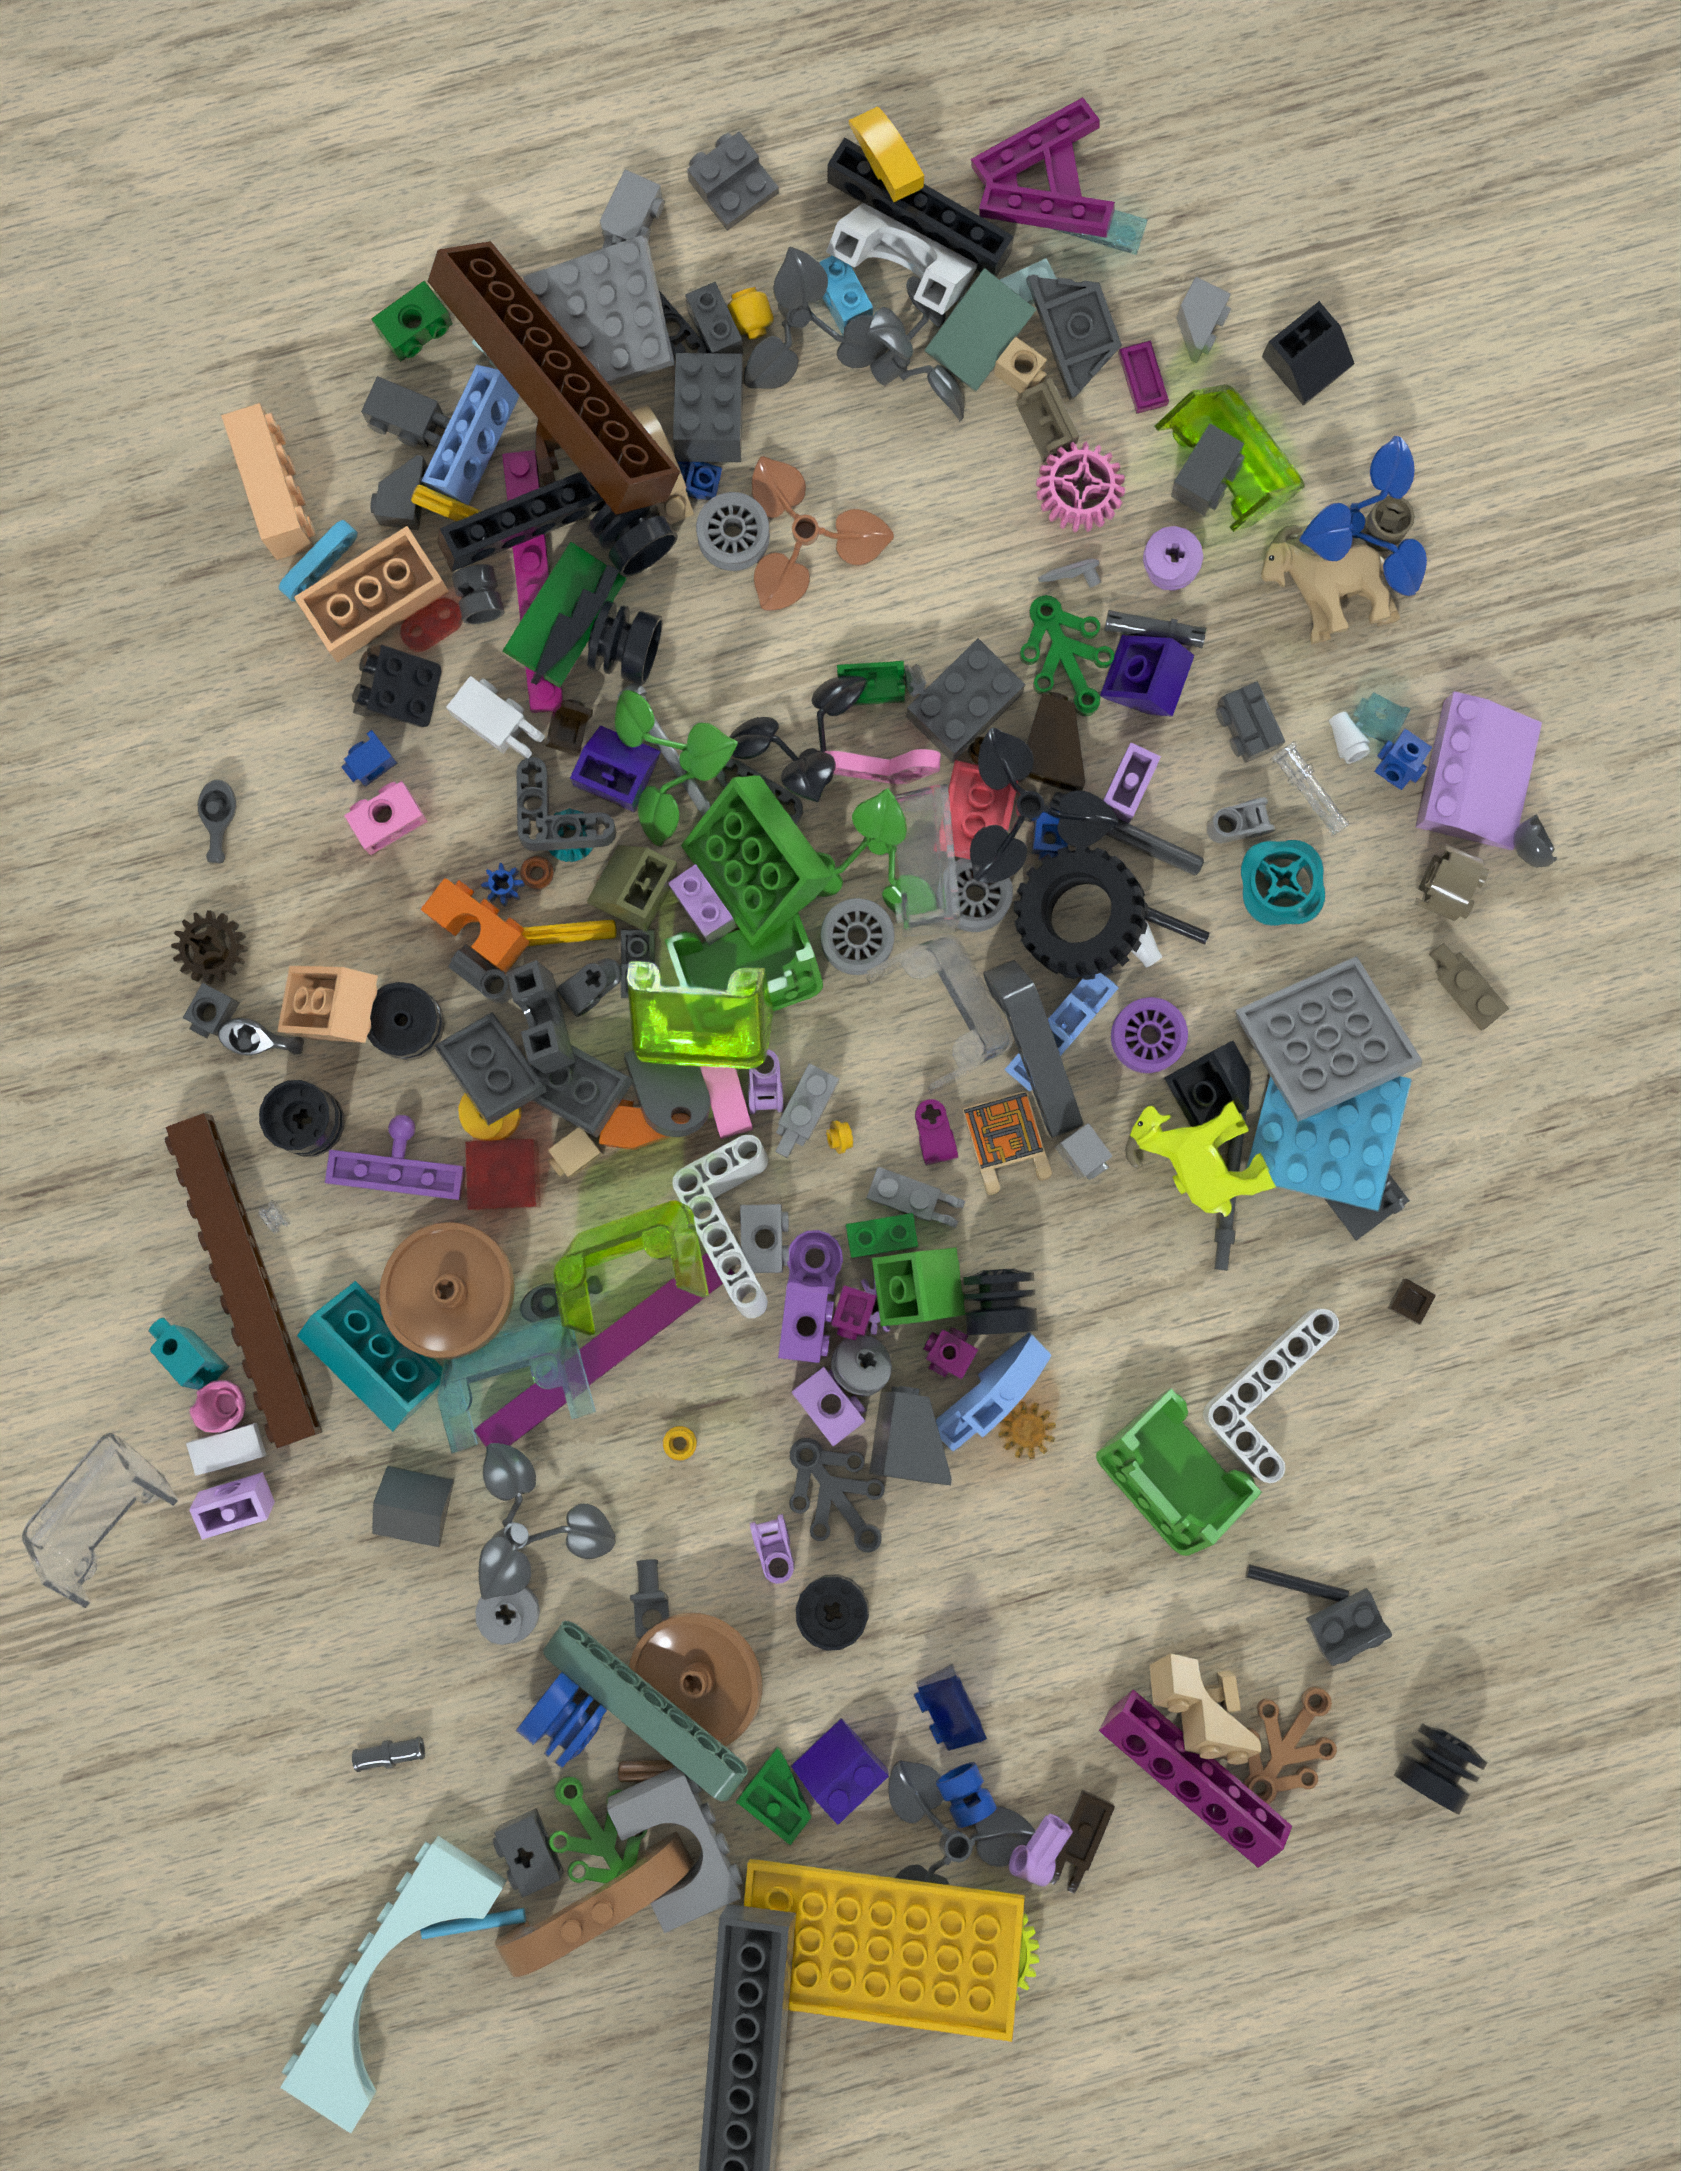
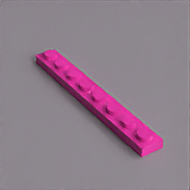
M535 450L502 454L507 501L540 488ZM545 534L512 547L520 621L550 575ZM525 666L531 713L553 711L563 700L562 685L558 688L546 679H543L537 685L530 683L534 672Z

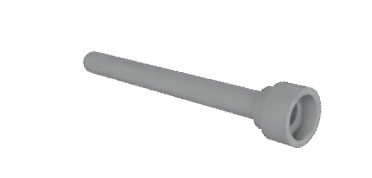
M634 682L622 690H632L648 701L645 697L647 692L639 683ZM655 719L654 726L649 731V734L653 737L669 740ZM656 744L676 776L680 777L686 774L687 771L681 767L680 756L675 748ZM694 778L682 782L681 784L697 809L704 816L711 807V804Z

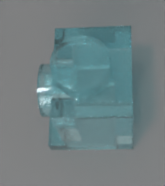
M1373 692L1368 699L1361 698L1353 715L1358 717L1355 724L1361 732L1385 744L1388 740L1392 742L1397 737L1410 708L1406 706L1401 707ZM1376 711L1386 715V718L1379 719L1376 716Z

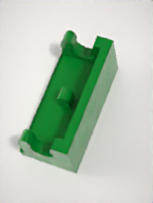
M904 661L837 665V677L861 676L867 679L864 691L853 706L905 702Z

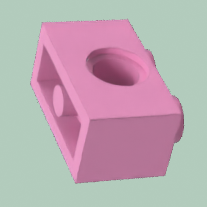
M402 781L398 784L391 782L383 786L378 791L379 795L369 801L363 799L356 802L350 807V812L344 815L364 850L370 855L428 822L411 792ZM386 808L392 809V816L387 822L379 823L377 821V815L381 810Z

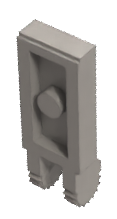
M877 1167L866 1198L907 1214L913 1213V1216L930 1221L931 1219L956 1228L958 1224L954 1217L933 1212L937 1200L948 1203V1205L955 1208H963L965 1204L964 1200L942 1193L941 1189L881 1167Z

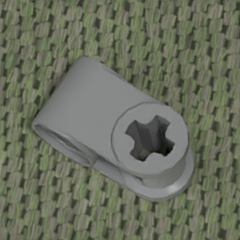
M1257 798L1239 805L1220 809L1208 821L1207 834L1209 838L1217 843H1227L1244 838L1259 837L1275 831L1274 825L1270 824L1265 806L1268 804L1267 798ZM1218 819H1225L1230 822L1231 832L1226 833L1219 829Z

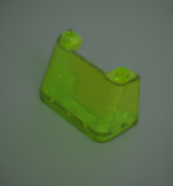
M629 961L627 987L632 1047L639 1060L647 1063L741 1069L756 1068L765 1061L774 1013L765 968L747 967L736 970L729 978L727 990L661 986V973L656 965L649 962Z

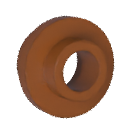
M533 856L522 864L520 876L527 887L540 890L546 888L552 882L554 869L546 858ZM535 868L543 869V876L539 879L532 877V871Z

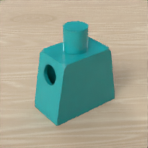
M163 1317L155 1321L148 1330L157 1340L150 1348L151 1353L182 1387L199 1390L211 1381L218 1380L230 1367L189 1328L175 1324L171 1325Z

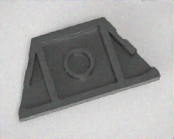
M1034 274L1029 275L1026 281L1069 400L1074 399L1122 346L1099 282H1074L1072 279L1067 278L1048 279L1040 278Z

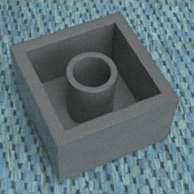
M1209 423L1175 479L1171 497L1203 516L1206 515L1209 508L1215 511L1225 495L1224 492L1228 486L1225 482L1227 479L1233 482L1243 465L1242 462L1245 456L1241 453L1244 443Z

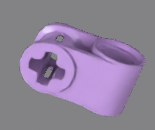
M759 1049L752 1054L749 1060L750 1084H748L750 1114H755L756 1110L777 1109L778 1113L784 1112L779 1059L770 1049ZM762 1055H768L774 1060V1068L767 1074L759 1073L755 1068V1061ZM759 1097H774V1099H758Z
M783 1514L778 1515L777 1519L760 1524L751 1522L750 1529L757 1553H759L765 1577L770 1582L776 1584L788 1581L793 1574L795 1566ZM778 1531V1533H774V1534H771V1535H767V1536H763V1535H762V1534H765V1533H768V1532ZM780 1557L786 1560L789 1567L788 1572L783 1576L772 1574L769 1569L772 1559Z

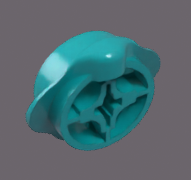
M1300 840L1266 841L1255 844L1248 849L1241 864V878L1243 881V902L1252 918L1265 925L1278 926L1282 924L1296 925L1307 923L1319 915L1325 902V887L1323 883V863L1317 851L1311 845ZM1277 859L1293 861L1284 868L1278 867L1273 863L1268 864V862ZM1302 868L1307 872L1310 879L1311 889L1308 896L1302 892L1303 887L1299 885L1296 879ZM1258 871L1265 875L1264 879L1270 885L1264 898L1256 887L1255 877ZM1285 878L1290 880L1288 886L1284 885L1281 888L1277 886L1278 880L1282 881ZM1281 898H1288L1293 902H1299L1290 907L1272 905Z

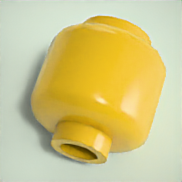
M756 287L747 288L732 294V300L728 303L727 308L739 334L747 335L748 340L767 335L765 328L774 322V316L767 295L761 291L757 292Z

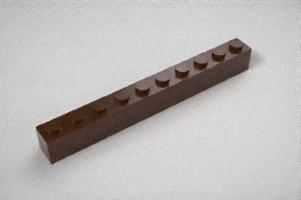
M202 1113L165 1127L168 1136L165 1137L167 1149L172 1156H176L179 1168H176L178 1181L182 1187L187 1188L190 1197L187 1200L188 1210L192 1218L198 1220L201 1229L198 1232L199 1242L204 1251L208 1250L212 1263L209 1264L210 1274L214 1282H219L223 1292V1295L220 1296L222 1308L226 1315H231L234 1327L231 1328L233 1340L237 1347H242L245 1359L242 1360L244 1372L248 1379H253L257 1390L253 1392L255 1404L259 1411H264L268 1422L264 1425L269 1442L271 1444L275 1443L276 1448H281L322 1433V1428L213 1115Z

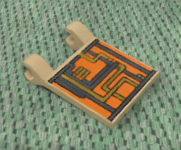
M1027 1090L962 1108L987 1195L997 1194L1000 1190L998 1178L994 1170L997 1168L1033 1159L1038 1180L1043 1181L1051 1177L1052 1170L1044 1150Z

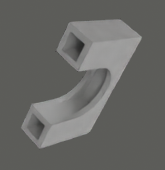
M673 1767L608 1797L607 1811L621 1841L653 1826L663 1823H674L692 1831L701 1844L702 1850L699 1859L690 1871L671 1889L651 1903L664 1933L741 1899L740 1885L744 1883L738 1865L736 1863L731 1865L726 1854L730 1853V1849L723 1833L717 1835L712 1823L716 1822L710 1804L708 1802L703 1804L698 1793L702 1791L701 1787L677 1767Z

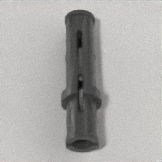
M1108 610L1104 631L1134 636L1173 638L1179 644L1202 649L1207 627L1177 623L1178 619L1171 618L1170 621Z

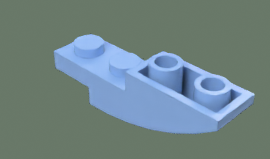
M1028 1332L978 1374L981 1382L936 1419L941 1440L954 1452L975 1433H978L983 1438L1025 1396L1052 1356L1050 1352Z

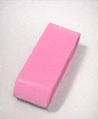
M727 1037L696 1045L697 1058L709 1092L710 1104L720 1138L724 1139L753 1131Z

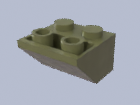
M618 845L590 894L587 903L647 932L671 889L668 882L678 876L677 862L647 847Z

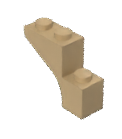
M1170 1653L1150 1664L1153 1705L1166 1707L1170 1712H1181L1185 1751L1200 1754V1757L1204 1759H1226L1229 1764L1233 1765L1247 1763L1248 1758L1262 1752L1257 1736L1209 1696L1200 1676L1197 1659Z

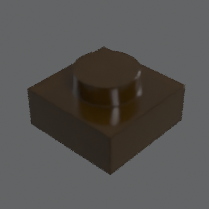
M1403 1279L1388 1309L1417 1325H1421L1436 1295L1408 1279Z

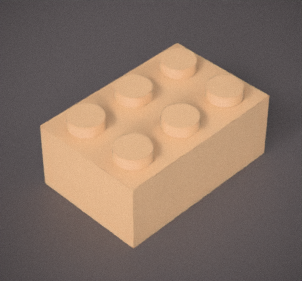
M289 966L277 1032L312 1040L366 1043L367 1035L371 1029L370 1016L372 1005L377 996L376 983L378 975L345 967Z

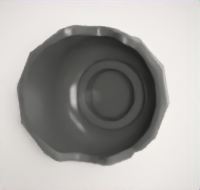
M1537 814L1516 828L1513 843L1518 856L1527 864L1535 868L1548 867L1557 860V857L1552 855L1555 850Z

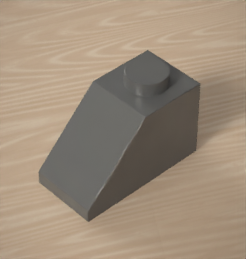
M416 455L379 482L377 493L372 494L370 503L371 513H374L379 525L397 528L408 526L411 530H419L422 507L414 504L411 498L417 485L426 487L421 482L428 468L423 456Z

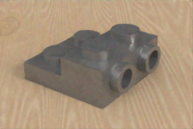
M740 131L733 136L730 133L722 135L715 143L716 148L707 155L704 152L697 153L690 160V167L687 168L688 181L727 231L779 194V187L759 163L758 154Z

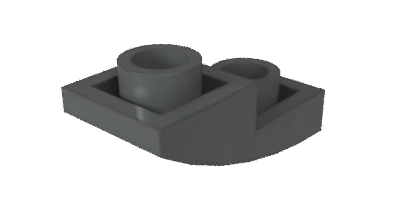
M621 929V998H655V929H648L647 932L641 929Z

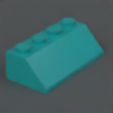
M356 1281L313 1313L297 1335L392 1432L412 1416L451 1376L434 1358L420 1355L401 1344L387 1327L380 1305Z

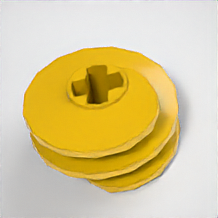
M466 1093L462 1096L458 1106L459 1120L463 1129L472 1137L488 1143L500 1142L511 1136L519 1126L522 1115L520 1107L488 1126Z

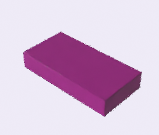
M1151 340L1120 348L1118 355L1136 414L1168 406L1169 399Z

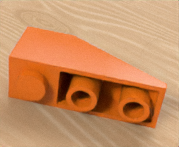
M622 1099L601 1131L599 1144L602 1146L637 1150L670 1137L653 1130L645 1121L641 1108L633 1107L634 1101ZM677 1113L673 1115L672 1120L677 1124H685L690 1120V1117L685 1113Z

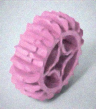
M1087 441L1083 443L1081 450L1077 449V445L1074 442L1070 443L1069 452L1060 446L1056 452L1057 457L1050 454L1046 460L1048 465L1040 467L1039 473L1042 477L1037 478L1036 486L1041 488L1037 491L1036 497L1038 500H1045L1041 505L1042 512L1052 510L1049 520L1053 522L1059 517L1061 519V529L1066 527L1067 522L1072 523L1074 533L1078 531L1080 524H1083L1084 529L1089 532L1092 529L1093 522L1098 527H1102L1105 523L1104 517L1109 520L1113 519L1115 515L1114 509H1120L1122 504L1120 497H1123L1125 494V488L1120 486L1124 483L1125 477L1123 474H1116L1120 469V464H1109L1112 454L1110 452L1101 456L1100 445L1095 447L1094 452L1088 450L1089 444ZM1078 466L1074 474L1063 475V478L1056 477L1064 469ZM1089 468L1095 470L1102 479L1093 477ZM1080 476H1082L1084 491L1079 499V490H1077L1076 485L1079 483ZM1057 492H1059V495L1068 497L1072 502V507L1065 504ZM1105 497L1100 504L1092 508L1083 509L1086 501Z

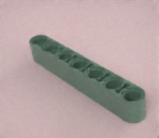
M563 1621L543 1649L545 1657L708 1794L719 1801H728L748 1773L745 1763L581 1627L570 1621Z

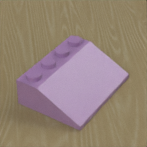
M1454 691L1443 702L1415 827L1503 849L1514 850V832L1520 824L1542 722L1488 699Z

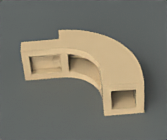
M647 405L632 411L638 421L679 469L665 433L651 408ZM681 471L668 500L656 504L658 516H664L669 524L694 515Z

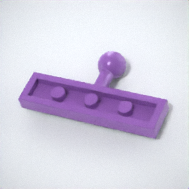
M397 1115L391 1119L388 1126L389 1134L393 1138L391 1157L329 1150L325 1183L461 1200L465 1167L404 1159L407 1140L413 1137L416 1128L414 1121L409 1116Z

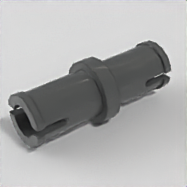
M421 1737L394 1743L392 1740H386L379 1746L359 1750L354 1749L352 1751V1763L356 1772L382 1766L390 1769L394 1768L397 1763L425 1758V1745Z

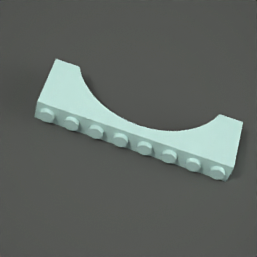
M439 1836L436 1837L432 1844L424 1843L414 1859L419 1863L413 1875L406 1872L396 1888V1891L400 1893L394 1905L388 1902L376 1921L382 1924L375 1935L371 1932L367 1934L358 1949L363 1954L357 1965L350 1962L339 1979V1982L344 1984L338 1995L331 1992L320 2010L325 2015L319 2026L312 2023L301 2040V2043L306 2045L300 2056L293 2053L281 2072L287 2076L280 2087L281 2089L349 2133H352L376 2093V2089L364 2066L359 2041L361 2005L365 1990L375 1968L398 1943L422 1928L451 1919H484L507 1882L505 1878Z

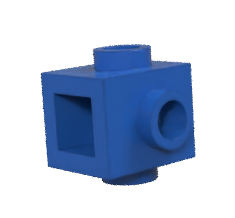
M1404 729L1393 743L1388 740L1377 755L1381 761L1374 772L1402 790L1410 780L1416 783L1427 768L1423 762L1431 751L1432 746L1407 729Z

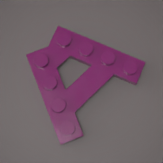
M1083 97L971 158L972 169L985 185L979 206L980 217L1107 238L1115 212V202L1082 197L1072 143L1100 128V119ZM1044 159L1049 191L1018 187L1016 174Z

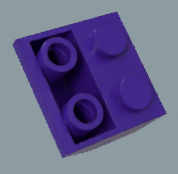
M600 725L584 746L570 779L574 787L635 812L641 794L646 788L661 755V751L643 743L638 747L626 746L619 739L617 732Z

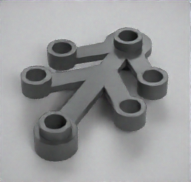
M812 1438L797 1440L790 1450L791 1463L798 1469L795 1492L790 1498V1508L799 1514L808 1510L810 1499L807 1495V1490L812 1473L820 1484L815 1521L810 1526L812 1538L817 1541H824L829 1537L830 1526L828 1520L832 1500L855 1531L854 1541L857 1548L863 1552H873L878 1549L882 1541L880 1530L873 1524L865 1523L843 1492L862 1494L872 1500H877L884 1495L885 1487L883 1482L876 1478L863 1481L831 1476L822 1465L845 1466L850 1472H858L864 1466L863 1455L858 1451H851L847 1454L825 1451L820 1443ZM805 1448H809L813 1452V1458L809 1461H804L800 1457V1452ZM852 1455L858 1456L861 1460L857 1468H852L848 1465V1458ZM878 1483L881 1486V1492L878 1495H871L868 1492L870 1484ZM798 1496L804 1497L806 1500V1506L802 1509H797L793 1505L794 1499ZM817 1524H823L826 1527L827 1532L824 1536L815 1535L813 1529ZM871 1531L874 1534V1540L871 1543H864L861 1540L863 1532Z

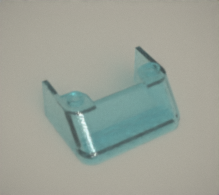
M560 1316L550 1317L499 1332L486 1346L472 1354L457 1359H444L437 1400L451 1453L478 1445L469 1412L472 1404V1392L469 1383L530 1366L533 1380L541 1388L553 1389L560 1386L563 1387L571 1420L596 1412L575 1333L571 1323L566 1318Z

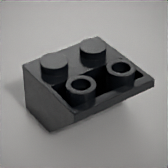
M1320 301L1268 342L1262 355L1266 363L1303 406L1355 364L1341 326Z

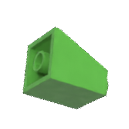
M956 1247L872 1258L881 1326L926 1322L965 1315L964 1295L959 1270L960 1264Z

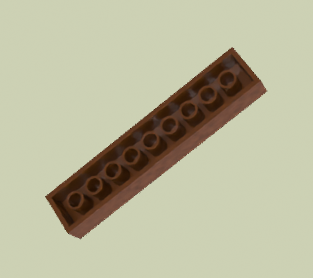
M488 241L437 250L427 282L612 511L617 515L666 502L678 479L680 470L495 245Z

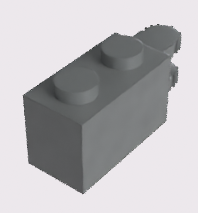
M378 376L361 411L370 429L386 435L387 432L397 435L402 443L411 447H416L418 444L425 448H428V445L437 448L442 436L434 432L437 426L446 430L451 419L442 415L443 412L438 401Z

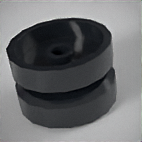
M395 982L384 985L377 990V996L373 1001L370 1016L371 1029L367 1037L374 1047L395 1059L409 1061L422 1058L434 1050L435 1044L439 1043L442 1038L445 1024L442 1009L431 995L414 984ZM403 1016L408 1018L404 1026L399 1022Z

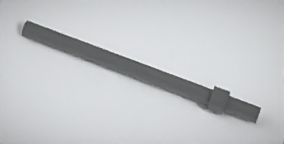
M1247 1110L1241 1113L1245 1121ZM1244 1134L1238 1135L1229 1141L1228 1171L1240 1172ZM1236 1197L1230 1199L1232 1203L1230 1214L1224 1217L1223 1213H1221L1219 1228L1215 1230L1214 1242L1217 1243L1214 1269L1228 1271L1231 1244L1234 1245L1236 1235V1231L1233 1230Z

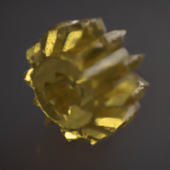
M1019 1401L1020 1413L1017 1414L1012 1409L1009 1413L1013 1417L1011 1421L1004 1418L999 1422L1002 1425L1009 1426V1430L999 1431L998 1436L1000 1438L1011 1437L1003 1445L1007 1451L1018 1444L1015 1450V1457L1021 1458L1024 1448H1027L1029 1459H1034V1447L1037 1446L1043 1454L1047 1452V1448L1041 1443L1043 1439L1052 1443L1055 1441V1437L1045 1434V1430L1056 1428V1424L1054 1422L1043 1423L1051 1414L1047 1409L1036 1416L1039 1410V1403L1033 1402L1030 1411L1027 1412L1026 1403ZM1024 1421H1029L1031 1426L1035 1425V1431L1030 1432L1029 1439H1024L1025 1436L1023 1434H1018V1429L1023 1428Z

